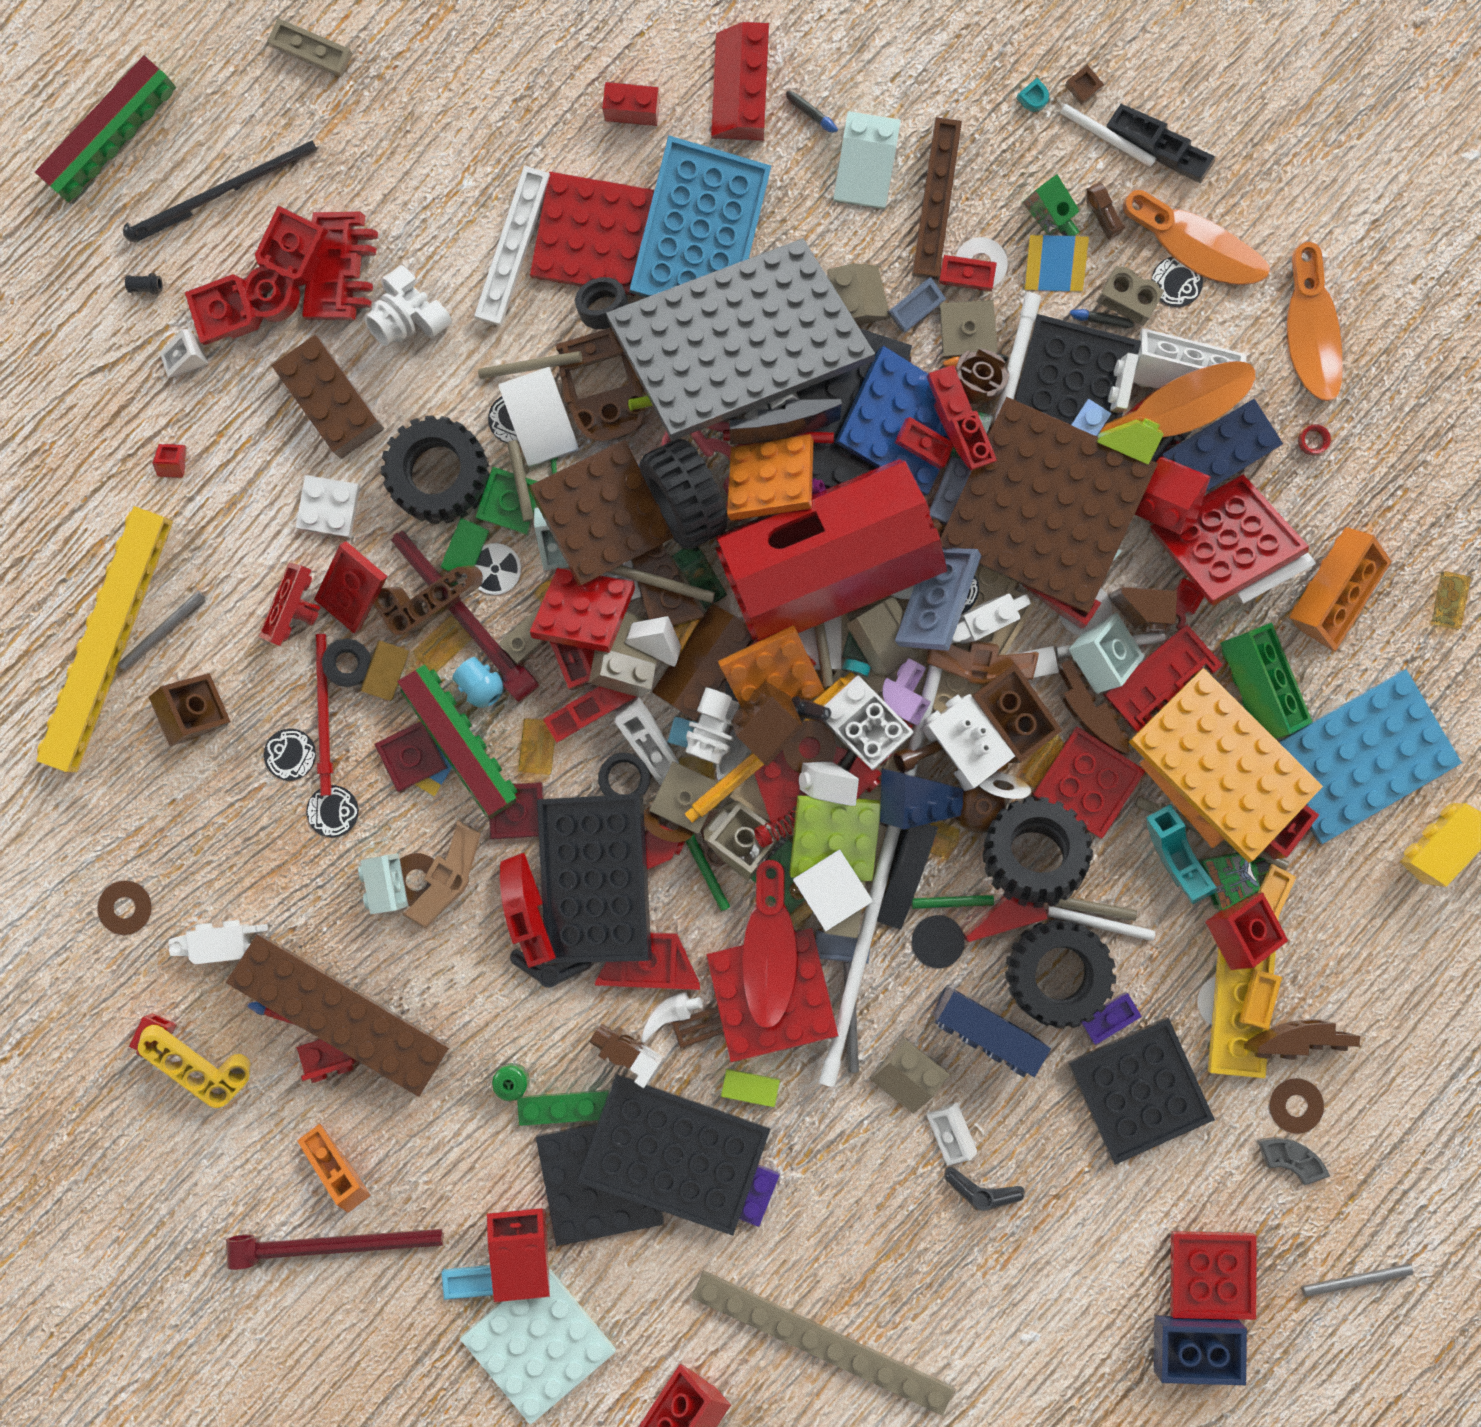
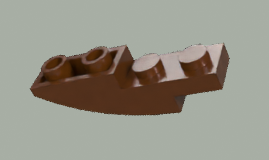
M1071 659L1059 664V674L1068 689L1059 696L1074 719L1087 733L1120 754L1131 752L1128 746L1130 745V739L1124 730L1120 731L1116 723L1118 717L1112 706H1107L1106 703L1094 705L1093 702L1096 701L1095 696L1089 687L1085 688L1081 680L1083 674L1078 664L1072 663Z
M1306 1019L1269 1028L1245 1042L1244 1049L1255 1052V1057L1271 1059L1272 1054H1280V1058L1297 1060L1298 1055L1309 1056V1049L1323 1050V1045H1330L1331 1049L1348 1051V1046L1360 1047V1036L1345 1031H1336V1023L1322 1019Z

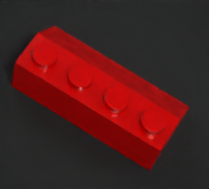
M740 22L716 33L711 139L764 141L769 23Z
M679 1364L638 1427H717L731 1404L714 1385L686 1366Z

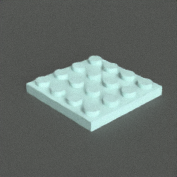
M550 1268V1297L500 1302L460 1338L530 1425L616 1351L613 1344Z

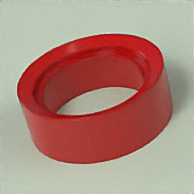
M1319 424L1308 426L1301 431L1298 437L1300 449L1305 454L1312 456L1324 452L1331 443L1329 431ZM1316 431L1322 436L1323 444L1320 449L1314 450L1306 445L1305 436L1307 432Z

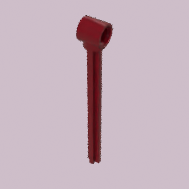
M403 530L393 535L394 537L391 539V542L428 586L442 577ZM444 587L443 596L447 599L448 591ZM462 600L448 609L502 673L504 687L518 703H521L540 687V684L524 666H521V664L516 666Z
M443 1229L267 1242H260L259 1238H255L251 1234L236 1235L226 1239L227 1268L230 1270L246 1269L259 1263L260 1259L443 1246L444 1232Z

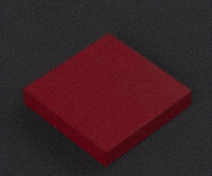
M421 721L374 744L399 793L448 769L436 743Z
M543 782L513 784L518 792L515 794L516 803L489 820L490 839L539 837L537 799H544Z

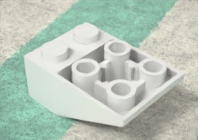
M859 675L825 705V707L831 709L832 714L823 722L871 770L880 765L914 734L913 730Z

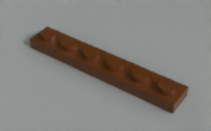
M935 118L912 276L931 277L938 280L940 276L962 125L960 120Z

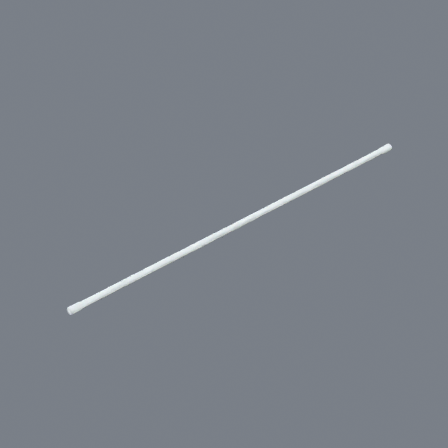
M1025 294L1020 313V322L1007 368V373L1009 371L1010 376L1004 391L1000 395L993 424L1006 396L1014 399L1032 326L1036 320L1041 296L1038 294ZM929 665L922 692V697L931 701L919 725L914 724V734L911 735L907 750L912 749L914 751L923 746L925 734L920 728L927 724L924 719L932 712L942 674V669ZM917 765L905 774L915 776ZM887 825L869 894L873 902L868 904L865 909L836 1020L839 1037L831 1039L819 1083L830 1087H835L841 1065V1055L901 828Z

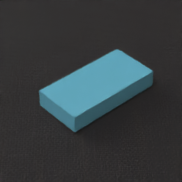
M490 1265L443 1269L442 1271L444 1300L493 1295Z

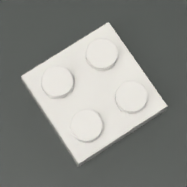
M305 475L296 528L351 538L360 485Z

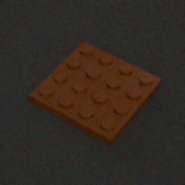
M626 440L620 441L528 486L578 586L674 538L660 512L659 505L655 502L640 472V467Z

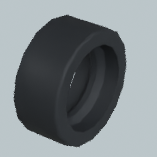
M599 277L582 285L576 294L575 304L581 321L587 327L607 329L611 326L607 321L606 313L628 305V299L623 286L617 280L610 277ZM599 298H616L611 305L604 309H588Z
M617 753L610 756L602 764L598 773V784L605 796L626 795L615 792L609 784L611 769L621 762L633 764L640 773V784L630 794H643V796L646 794L650 785V772L640 757L631 753Z

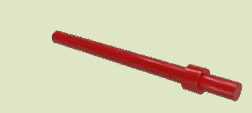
M315 634L319 736L317 774H320V796L332 795L331 774H334L333 763L330 762L328 678L324 674L322 667L323 653L327 649L326 634Z

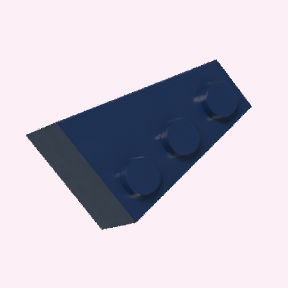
M882 768L880 822L897 828L908 829L961 816V809L963 807L962 788Z

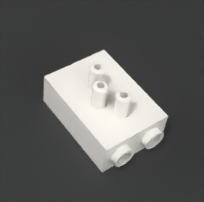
M958 694L945 703L947 709L940 713L936 710L924 720L927 724L920 728V730L924 732L930 742L938 740L957 766L958 770L954 772V775L961 783L960 785L964 791L978 786L1014 758L1015 755L971 694L960 697Z

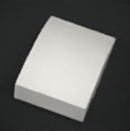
M550 367L498 384L529 468L579 450Z

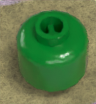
M518 1063L504 1064L493 1076L492 1088L494 1093L504 1101L518 1100L529 1087V1073L525 1067Z

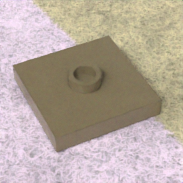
M994 300L940 303L943 358L961 357L966 351L970 350L969 353L977 352L978 349H986L996 354L998 353Z
M672 761L649 811L700 834L709 812L703 817L700 816L693 823L685 816V813L692 808L691 805L718 782Z

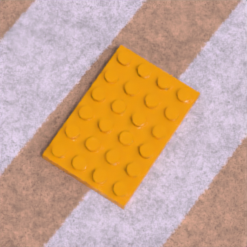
M1204 668L1129 741L1248 863L1253 861L1323 787Z

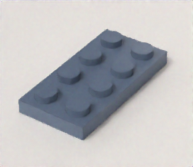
M943 548L947 572L914 586L895 639L898 646L949 651L981 558L978 549Z

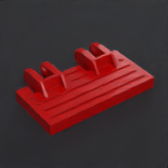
M361 211L313 212L312 222L328 230V233L317 253V256L321 259L310 282L305 284L303 318L307 320H355L356 308H371V300L363 297H353V292L373 291V284L365 281H348L349 279L360 278L362 256H375L377 248L371 245H358V240L378 239V232L376 230L367 228L354 229V227L365 226L366 215Z
M1186 624L1145 658L1122 686L1108 690L1103 696L1137 734L1153 718L1149 712L1153 709L1159 712L1164 707L1162 701L1164 700L1167 704L1191 680L1190 677L1194 673L1196 675L1203 669L1204 665L1211 673H1215L1223 664L1190 626Z

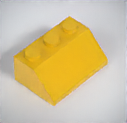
M1467 803L1448 804L1440 812L1441 817L1437 822L1431 823L1423 830V837L1417 843H1413L1405 849L1403 853L1405 856L1399 862L1422 884L1447 887L1481 850V812Z

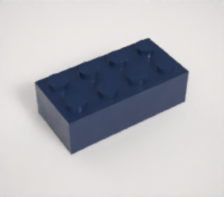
M1254 398L1163 453L1160 457H1165L1211 476L1206 490L1208 491L1283 445V442Z
M948 985L931 1012L936 1019L934 1023L939 1028L951 1035L954 1031L958 1032V1037L964 1043L975 1049L980 1045L983 1047L982 1051L988 1057L998 1063H1001L1002 1060L1007 1061L1006 1065L1024 1078L1027 1074L1035 1078L1051 1050L1042 1040Z

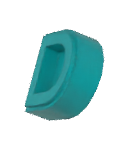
M1037 77L1017 94L1016 99L1028 111L1039 112L1048 103L1049 91Z
M845 659L841 670L867 678L871 667L860 661Z

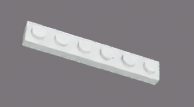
M525 165L523 167L474 315L478 320L502 326L541 209L550 173Z

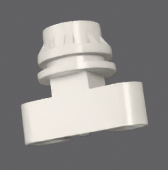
M402 265L381 279V284L387 294L382 295L380 300L373 303L371 312L364 317L371 334L384 346H388L392 342L403 341L407 336H412L415 333L414 323L431 338L452 324L449 313L437 300L429 304L426 301L428 298L425 292L419 293L414 288L416 278Z
M706 687L697 710L702 714L699 723H689V726L694 728L693 732H687L688 746L685 752L719 765L722 756L728 753L731 748L727 745V742H734L735 740L734 737L728 735L730 727H733L731 720L738 709H741L739 702L733 701L732 697L722 692Z

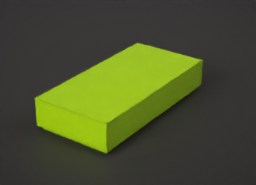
M726 1068L721 1097L775 1107L780 1079Z

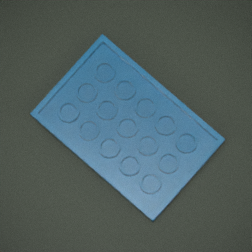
M668 135L629 293L647 298L749 259L771 165Z
M1407 669L1401 670L1307 726L1278 741L1323 786L1306 804L1319 814L1310 827L1318 844L1329 841L1462 764Z

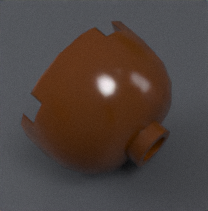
M978 349L977 352L969 353L970 350L966 351L959 358L955 369L968 401L973 404H986L996 400L1004 391L1010 376L1009 371L1007 373L1004 367L1005 361L995 352L986 349Z
M979 785L967 791L963 789L961 816L954 818L959 826L969 832H988L992 820H996L997 814L1002 809L1007 808L1005 797L991 794Z

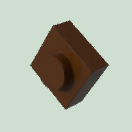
M1086 65L1068 79L1065 86L1077 101L1083 105L1101 91L1104 84L1089 65Z

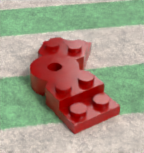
M278 205L255 252V258L259 267L251 271L245 280L232 274L184 292L200 343L207 345L229 336L235 339L258 330L263 320L267 322H280L290 317L299 304V286L310 282L321 259L317 256V253L328 230ZM273 288V294L267 298L268 291Z

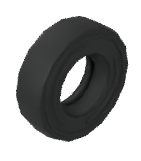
M340 639L330 644L323 653L322 667L329 681L337 686H356L364 681L371 657L366 647L357 640ZM347 652L355 655L358 665L353 672L343 673L338 670L336 659L340 654Z

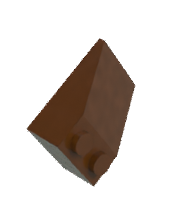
M1016 663L972 695L973 699L1014 753L1015 757L1008 761L1009 763H1021L1063 731Z

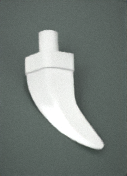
M684 992L666 999L656 1008L647 1021L641 1042L644 1043L666 1023L690 1019L691 1010L702 1008L701 998L689 999L687 993Z

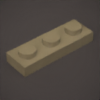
M277 18L267 40L270 47L339 77L343 76L353 54L347 47L280 18Z

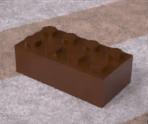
M316 334L271 365L329 448L340 459L385 429Z

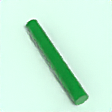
M693 834L685 842L722 912L731 906Z
M994 896L913 898L911 905L912 909L994 906Z

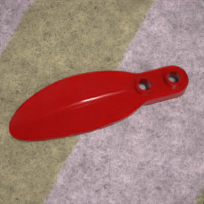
M766 860L757 868L756 906L748 920L743 945V978L748 1007L753 1019L759 1026L770 1028L778 1023L787 1009L797 969L795 930L791 916L785 906V870L775 860ZM770 868L776 871V876L773 879L767 877V870ZM768 896H773L776 900L775 905L772 907L766 903Z

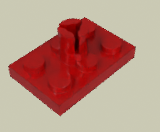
M346 541L339 545L314 600L355 634L361 630L388 576Z
M288 563L258 637L281 646L282 641H287L290 635L291 626L289 624L292 618L301 620L311 626L315 623L320 606L301 599L303 590L307 591L311 584V569L302 565Z

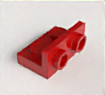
M321 1039L296 1047L304 1074L301 1075L302 1081L311 1079V1082L315 1083L328 1078L327 1073L336 1070L338 1075L353 1070V1065L359 1062Z

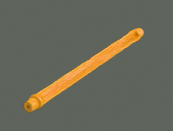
M849 672L844 678L840 677L813 702L825 706L856 676ZM752 753L691 805L692 808L685 813V816L691 823L700 816L703 817L764 764Z

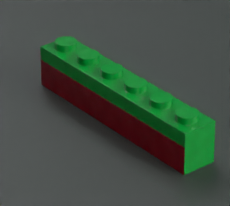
M143 55L38 167L35 173L69 203L73 198L78 197L82 192V188L100 173L101 168L106 162L117 155L120 147L127 140L135 136L137 129L145 121L153 117L155 110L172 96L173 91L177 87L163 71Z
M424 664L398 680V689L489 821L515 804V794L518 792L509 779L505 781L499 773L502 771V768L494 757L491 759L484 751L487 749V746L479 735L475 737L469 728L472 725L464 713L459 715L454 707L457 703L449 691L444 693L439 685L442 681L434 669L429 671Z

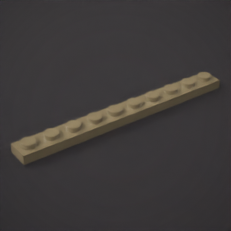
M703 1270L693 1291L692 1299L942 1416L954 1392L953 1386L705 1270Z

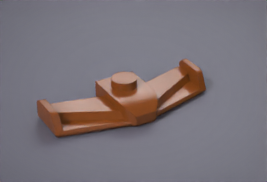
M973 641L970 642L968 650L954 644L950 645L949 651L927 649L926 657L927 663L968 680L972 684L985 685L1015 663L1027 680H1033L1039 653L1035 651L1031 653L998 655L999 646L997 644Z

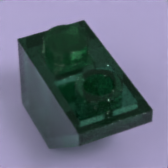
M698 546L693 549L683 548L672 555L673 560L689 585L715 592L713 603L698 599L704 609L727 596L707 558Z

